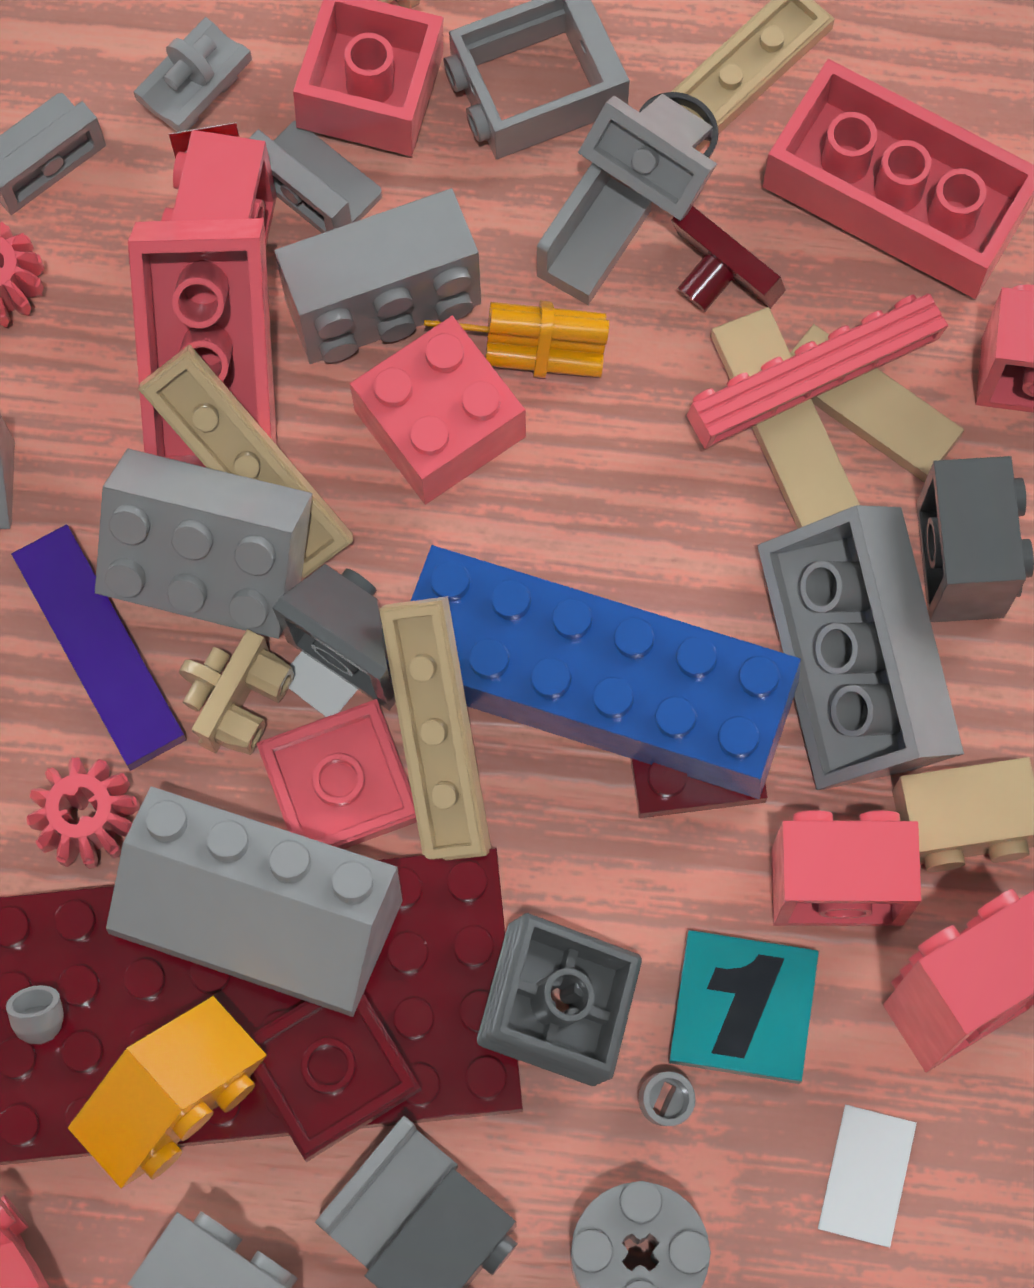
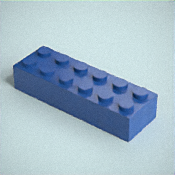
M431 545L411 601L448 596L467 707L624 757L633 758L650 765L657 763L687 773V777L760 799L799 683L801 658Z

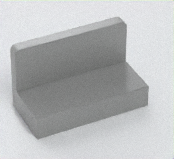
M58 93L0 135V203L10 215H13L106 146L97 117L83 101L74 106L63 93Z
M293 121L274 141L259 129L249 138L266 142L277 197L321 233L361 220L382 198V190L379 185L313 132L296 128V121Z
M594 163L590 165L537 245V277L587 305L590 304L651 212L652 204L650 200L610 178L611 175Z
M403 1116L315 1223L367 1269H370L452 1168L457 1170L458 1164L416 1129L414 1123Z

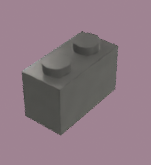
M452 1168L364 1276L377 1288H467L482 1268L489 1274L494 1275L516 1248L518 1243L509 1236L517 1227L516 1221Z

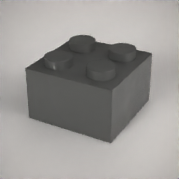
M1012 456L935 460L916 503L927 610L930 622L1005 618L1015 598L1021 596L1022 586L1026 578L1032 577L1034 570L1032 543L1030 539H1021L1019 516H1024L1026 512L1023 478H1014Z

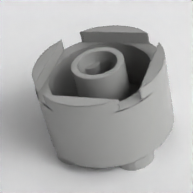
M637 1181L615 1186L599 1195L589 1204L576 1225L570 1257L572 1273L577 1288H701L708 1272L711 1251L705 1226L696 1210L687 1200L667 1187L650 1182ZM628 1239H631L636 1244H640L646 1239L650 1241L655 1247L650 1258L656 1267L651 1271H648L642 1265L635 1267L632 1271L626 1268L623 1262L628 1254V1250L623 1243Z

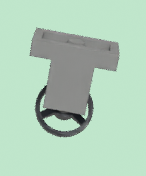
M666 92L658 94L645 102L639 112L616 96H613L603 106L578 153L681 221L690 211L717 165L710 157L717 145L718 125L714 115L703 102L685 93ZM681 105L689 107L695 112H697L703 118V120L694 115L693 113H691L689 110L682 107ZM703 140L710 141L705 153L702 154L695 149Z

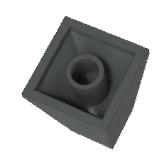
M324 564L281 596L273 606V611L288 643L307 654L371 699H377L381 706L390 711L396 701L388 664L380 607L377 598L373 596L377 590L368 580L351 569L346 568L341 575Z

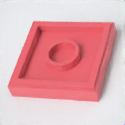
M377 699L256 743L289 832L346 849L417 822L411 788Z

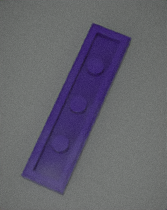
M66 524L11 553L129 770L131 771L186 741L185 735L108 597L95 594L96 575L68 525Z

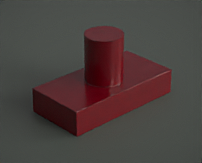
M694 206L691 207L688 214L681 221L675 217L672 218L671 221L678 235L704 255L702 260L677 288L683 296L703 312H706L733 279L770 309L786 291L781 277Z

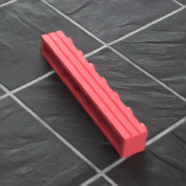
M928 293L920 298H916L914 294L909 295L894 305L895 309L883 314L882 310H877L863 318L861 321L862 325L851 330L848 325L840 327L828 336L829 340L819 345L815 341L808 342L799 347L794 352L795 356L783 361L781 357H776L762 365V371L750 377L747 372L741 373L727 382L728 387L715 392L713 388H710L696 395L693 398L694 403H692L686 416L704 449L938 340L948 327V324L944 317H942L939 308L935 305L931 294Z

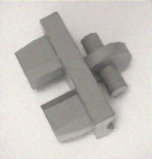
M205 17L184 40L176 38L166 47L168 56L137 87L134 95L136 101L175 131H188L199 120L198 116L221 92H225L238 79L237 75L252 60L251 51L244 45L236 43L227 37L211 20Z

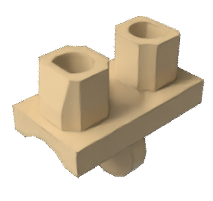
M247 629L222 675L220 673L230 656L216 647H213L204 665L192 660H185L179 670V674L192 684L183 700V704L195 711H200L206 698L211 694L191 730L200 737L198 744L214 753H217L222 745L228 749L251 755L257 746L256 743L260 741L266 724L264 719L242 709L249 693L253 690L279 703L294 678L292 667L275 654L269 652L265 638Z

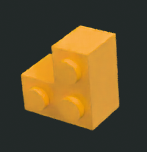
M212 996L127 1047L71 1122L68 1129L121 1189L144 1173L153 1180L177 1161L183 1152L177 1143L180 1139L184 1141L196 1133L211 1118L214 1108L219 1106L226 1113L237 1106L253 1090L255 1083L249 1077L267 1055L217 999Z

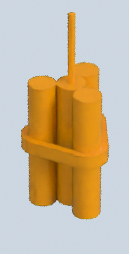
M539 301V307L490 302L488 326L459 323L464 330L488 332L485 358L492 367L533 371V377L546 378L547 372L599 378L602 376L604 350L609 333V320H606V313L554 308L553 303L550 301ZM424 320V326L435 327L441 323V321Z

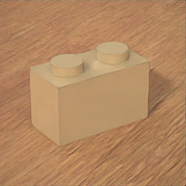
M1030 757L900 776L892 791L896 812L900 814V821H918L920 864L925 863L927 872L956 869L965 865L964 857L989 854L991 862L994 863L1018 860L1029 856V848L1034 847V776Z

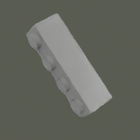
M856 505L757 545L783 653L801 658L799 683L794 698L816 789L825 790L912 771L963 755L964 751L902 508Z
M151 786L123 842L106 930L108 934L353 1017L403 900L396 866Z

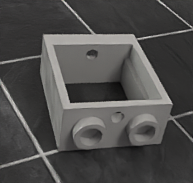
M531 0L449 31L450 56L443 59L448 79L455 92L465 91L471 104L470 107L466 108V113L472 132L478 142L488 141L496 160L594 123L605 103L613 96L628 104L630 80L591 0ZM566 33L591 87L501 120L477 65Z

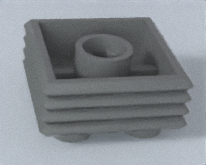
M523 914L508 924L477 1037V1043L481 1047L589 1086H596L612 1079L642 963L641 956L535 915ZM556 988L561 989L560 1000L569 1005V1009L564 1012L556 1008L555 1002L551 998V991Z

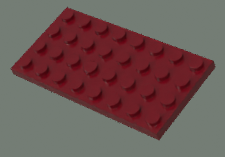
M497 848L489 849L487 856L445 860L443 858L428 859L425 855L378 860L397 867L403 901L363 993L422 1090L362 1128L396 1125L403 1116L412 1123L523 1112L518 1060L481 1047L477 1043V1037L505 938ZM114 886L0 897V1165L92 1156L68 1127L127 1047L210 997L214 996L249 1036L302 1004L305 1000L108 934L106 926ZM39 985L50 986L56 989L60 996L64 1012L61 1029L53 1040L42 1044H29L19 1039L11 1028L6 1010L7 1001L22 989ZM252 1073L249 1078L255 1083V1087L237 1106L226 1113L217 1106L212 1110L214 1113L211 1118L196 1133L184 1141L180 1139L177 1145L185 1147L290 1135Z

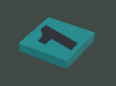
M688 930L669 1063L800 1084L803 1077L819 951Z

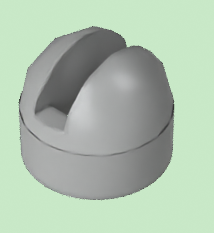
M39 985L22 989L11 996L6 1004L11 1028L19 1039L29 1044H42L53 1040L61 1029L64 1012L58 991L50 986Z
M671 1071L660 1072L651 1075L644 1081L639 1091L638 1102L643 1115L653 1124L675 1126L683 1123L692 1114L695 1107V1092L689 1080L683 1075ZM666 1082L672 1085V1088L664 1101L660 1115H658L653 1108L663 1084Z

